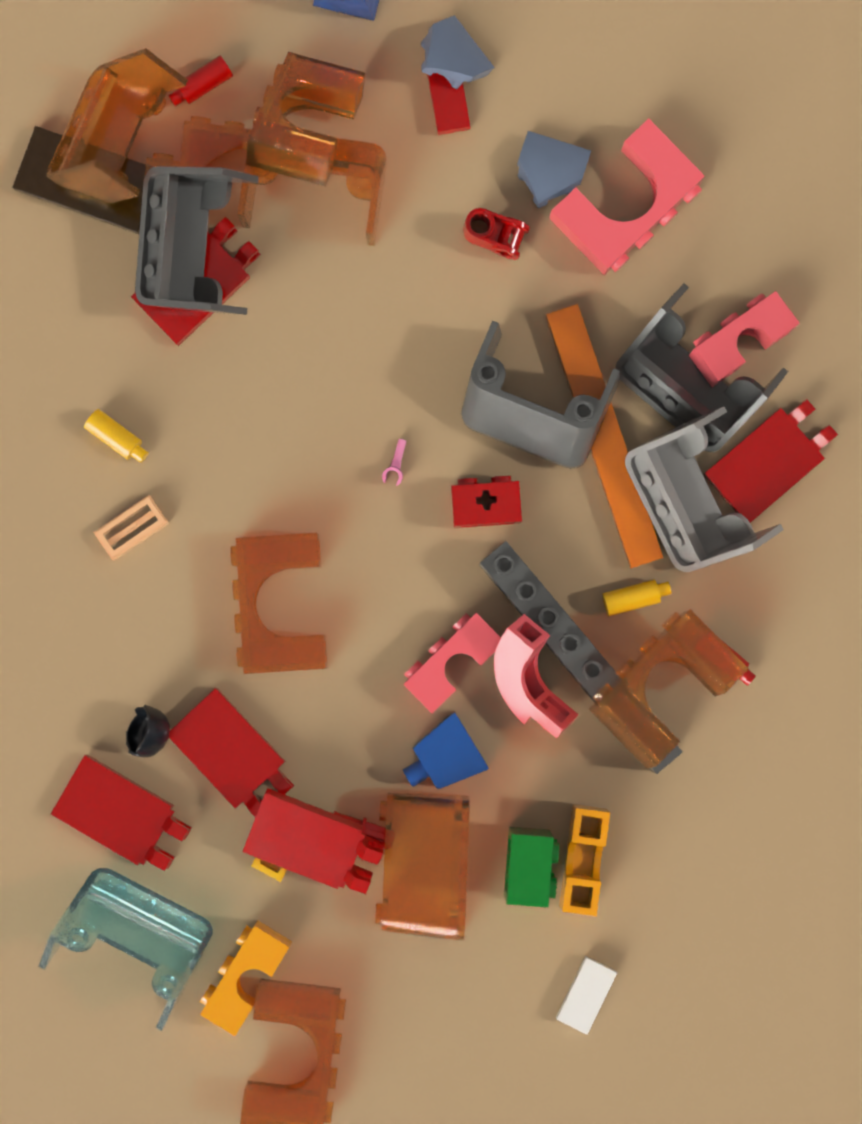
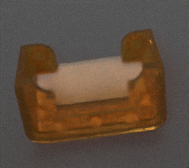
M388 792L387 801L380 800L379 821H386L383 903H376L375 924H382V931L449 940H464L469 796Z

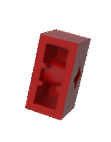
M511 476L491 477V483L478 484V478H464L457 480L458 485L451 486L454 528L521 524L519 481H511ZM483 493H488L490 499H495L496 503H492L489 510H484L482 504H476V500H480Z

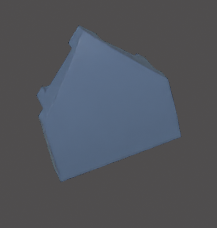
M455 15L433 24L428 30L427 36L421 42V46L425 50V61L421 64L422 72L429 76L433 73H438L446 77L455 89H458L464 81L469 83L488 76L495 68Z
M531 131L527 132L517 163L519 167L517 176L530 189L537 208L547 205L551 199L564 194L568 195L576 186L581 185L591 150Z

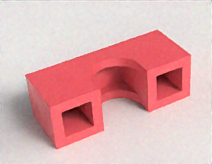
M776 291L768 297H765L763 293L758 295L746 305L749 310L741 316L737 312L731 314L720 323L722 329L712 335L708 331L693 342L695 348L689 354V357L712 388L737 371L746 362L737 348V338L739 336L748 335L754 337L766 350L800 324Z
M466 613L452 626L456 633L448 641L441 637L428 650L433 655L423 665L417 661L404 674L408 680L403 685L431 713L456 691V688L447 680L444 673L445 664L450 657L459 653L467 654L481 666L496 651L501 637L477 613L472 617Z

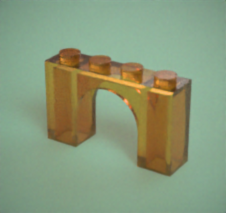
M288 52L283 64L278 63L276 66L273 85H267L263 107L258 106L256 108L253 128H247L245 131L242 148L247 150L246 165L326 187L335 165L338 138L300 128L289 122L285 117L295 111L311 109L354 120L363 99L366 73Z
M302 533L236 538V546H231L230 556L232 566H237L238 579L232 582L234 600H239L240 613H235L234 616L236 634L241 633L242 647H237L236 650L238 667H243L244 674L327 669L326 635L294 637L277 635L263 624L257 611L259 590L269 577L285 570L321 568L319 534Z
M691 609L680 615L674 612L661 625L665 630L657 638L652 635L640 646L639 650L642 654L634 662L631 659L627 660L616 671L619 678L611 686L605 683L592 696L595 702L589 710L646 769L658 766L680 742L654 715L646 700V680L655 665L659 662H674L684 666L714 696L726 693L749 669Z
M260 979L257 984L253 1020L291 1024L304 1030L316 1047L317 1065L307 1078L295 1084L283 1085L248 1080L244 1088L240 1124H331L334 1102L328 1101L329 1088H336L338 1068L332 1067L333 1054H340L342 1033H336L337 1019L344 1020L346 999L340 998L341 988Z

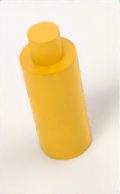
M100 409L95 410L84 425L86 430L127 460L133 457L142 463L149 454L148 451L141 447V439Z
M655 579L602 593L606 613L610 617L661 603V597L670 595L672 592L668 581L657 584Z

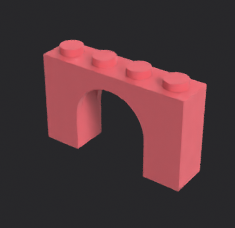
M649 118L624 141L621 149L624 155L646 176L652 187L653 203L646 214L636 220L627 222L609 219L599 212L576 187L550 213L549 219L603 275L611 269L615 273L621 269L630 259L626 254L635 246L639 250L643 248L653 238L654 235L651 231L659 223L663 227L666 226L678 214L675 208L682 201L689 204L702 191L699 185L705 177L704 174Z

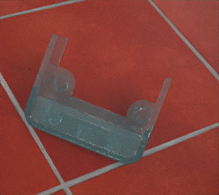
M99 868L89 875L51 932L38 967L45 970L60 945L74 952H84L93 946L97 938L157 969L152 978V988L158 996L168 1001L156 1026L157 1029L162 1031L212 937L213 928L207 919L111 869Z

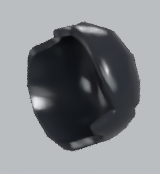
M144 705V707H137L135 709L137 715L133 718L126 731V745L129 749V754L146 758L154 756L164 748L169 738L170 724L167 717L160 710Z

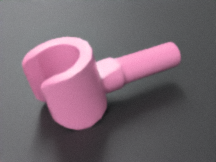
M398 439L391 466L382 474L384 483L387 479V473L391 470L396 471L399 475L396 486L402 482L403 472L400 467L406 440Z

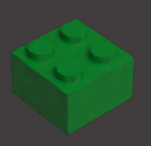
M509 827L504 897L507 905L549 908V898L555 899L557 878H554L551 868L552 863L558 864L559 843H557V839H554L550 830Z

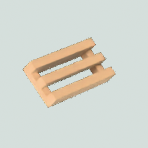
M148 495L93 533L110 558L115 561L168 525L169 521L163 515L159 506L156 505L152 496ZM145 507H150L151 511L110 539H106L104 535ZM154 517L158 519L157 522L114 550L112 548L117 542Z

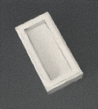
M585 956L557 1013L556 1019L588 1035L617 975L616 970Z

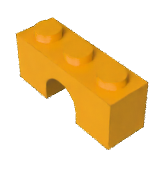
M576 804L572 806L559 903L562 912L597 916L601 887L600 864L603 848L606 847L610 812L605 808Z
M259 920L253 928L248 925L245 927L236 942L242 946L235 958L231 955L227 956L218 973L223 975V978L217 987L210 984L200 1001L205 1005L200 1015L233 1036H236L257 1000L243 990L240 983L241 974L250 969H257L272 977L292 943L291 940Z

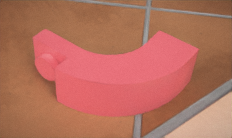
M523 614L506 629L497 645L494 657L496 682L507 706L524 725L533 718L555 738H558L574 722L579 714L551 692L544 684L538 670V656L550 635Z

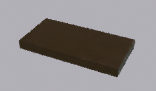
M35 126L12 188L17 192L139 234L143 182L145 175L153 167Z

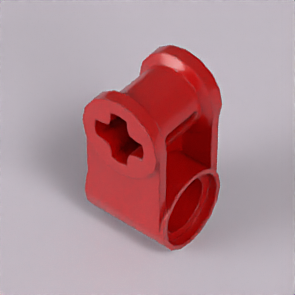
M476 208L469 212L463 228L464 236L468 242L511 260L519 259L520 253L518 251L524 234H528L530 230L529 225L518 219L505 217L484 208ZM474 220H482L486 223L488 231L481 234L476 233L472 230L470 224ZM513 233V238H512V240H511V243L508 244V239H509V237H510V234Z

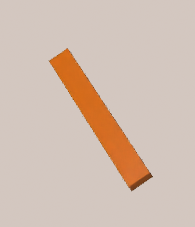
M575 304L546 314L545 317L572 397L589 395L601 399L606 385L579 305ZM610 403L591 448V453L631 569L661 559L663 555L649 514L626 469L625 458L628 451L612 403Z

